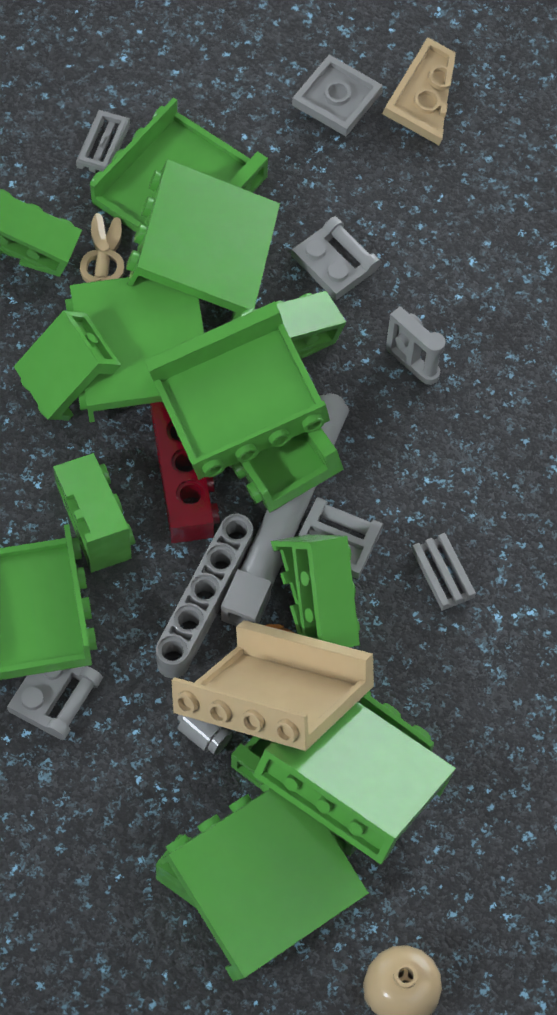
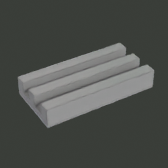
M98 110L76 160L77 168L83 169L85 166L89 167L90 172L96 173L97 170L103 172L111 163L115 153L120 150L130 126V118ZM104 121H109L93 159L88 158ZM117 123H118V124H119V127H118V129H117V131H116V134H115V136H114V138H113V140H112V143H111V145H110V147H109V150H108V152H107V154H106V157H105L104 161L101 162V159H102V157H103V154H104V152H105V150H106V148H107V145H108V143H109V141H110V138H111V136H112V134H113V132H114V129H115V127H116V125H117Z
M445 533L438 535L437 539L429 538L425 540L424 544L420 545V543L412 545V552L442 611L475 598L476 592ZM439 547H441V549H442V551H443V553H444V555H445V557H446V559H447V561H448V563H449V565H450V567H451V569H452V571H453V573H454V575H455V577H456V579H457V581H458V583H459V585H460V587H461V589H462V591H463V594H460V592H459V590H458V588H457V586H456V584H455V582H454V580H453V578H452V576H451V574H450V572H449V570H448V568H447V566H446V564H445V562H444V560H443V558H442V556H441V554H440V552H439V550H438ZM426 552H430L452 598L447 599L425 555Z

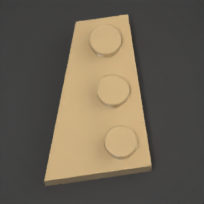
M427 37L382 114L440 145L443 137L444 118L447 112V99L456 53Z

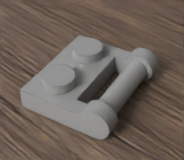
M336 216L330 218L320 230L292 249V257L335 301L376 272L382 263L375 254H369L343 228L344 223ZM335 238L361 265L354 268L328 241Z
M399 306L390 314L386 350L420 381L428 385L435 384L440 376L438 363L440 354H442L445 348V338L440 333H430L423 327L421 320L416 315L407 313ZM422 349L426 352L425 361L420 358Z
M317 497L298 536H347L348 545L351 549L352 577L359 579L373 547L379 539L384 523L376 520L369 522L327 505V500ZM324 518L361 533L365 537L364 539L358 538L319 521Z
M88 666L28 675L8 704V712L58 739L65 740L71 730L69 727L70 723L92 688L99 686L103 676ZM71 679L79 680L78 685L57 718L49 717L48 715Z

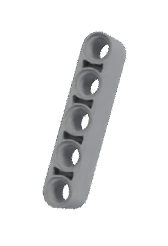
M231 514L222 521L157 642V668L165 677L179 678L187 672L221 608L237 569L240 570L253 542L252 522L245 515ZM234 532H239L245 535L241 539H232L231 537H229V535ZM222 561L229 564V566L225 569H217L213 564ZM208 591L214 596L209 599H200L196 595L200 592ZM187 621L195 622L198 625L192 630L180 627L182 623ZM169 652H178L182 655L176 661L164 658Z

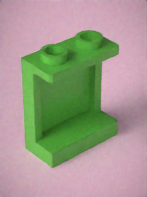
M63 310L16 363L14 368L21 378L22 385L30 391L37 402L38 409L48 420L69 421L73 416L69 406L98 374L113 375L121 364L86 313Z
M322 428L314 432L301 433L291 438L283 446L271 447L259 452L250 461L237 462L231 465L239 479L246 477L249 484L246 485V488L254 502L258 504L262 501L269 513L344 470L337 449Z

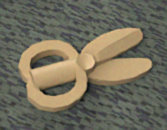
M99 213L94 215L91 224V238L96 250L87 252L80 262V274L85 282L89 283L123 277L125 270L124 261L120 254L115 252L122 237L120 218L115 217L112 220L106 234L102 215ZM93 260H96L95 276L88 274L89 263ZM110 260L116 262L117 268L113 275L108 276Z

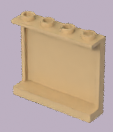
M243 620L236 626L237 647L196 682L193 683L175 677L172 679L173 712L306 751L374 687L373 654Z

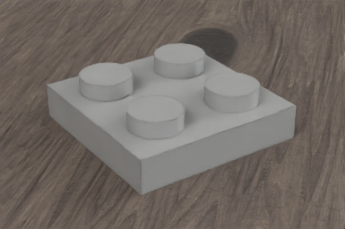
M328 55L293 96L292 106L342 135L347 136L382 94L383 85L333 56Z

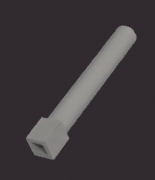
M328 393L320 395L321 400L326 404L330 421L324 423L321 428L332 444L335 445L349 413V408L342 397ZM316 486L271 513L268 510L266 511L240 570L237 569L221 605V621L237 626L243 620L259 624L270 600L272 586L283 564L280 551H273L271 541L295 536Z

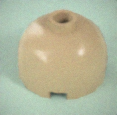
M408 945L393 946L379 953L368 966L363 982L365 1001L368 1007L370 1006L371 1010L377 1015H430L437 1008L442 992L441 975L433 959L422 950Z

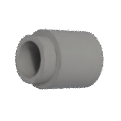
M182 715L177 717V720L180 721L178 730L204 752L210 751L214 755H217L226 747L234 734L231 729Z

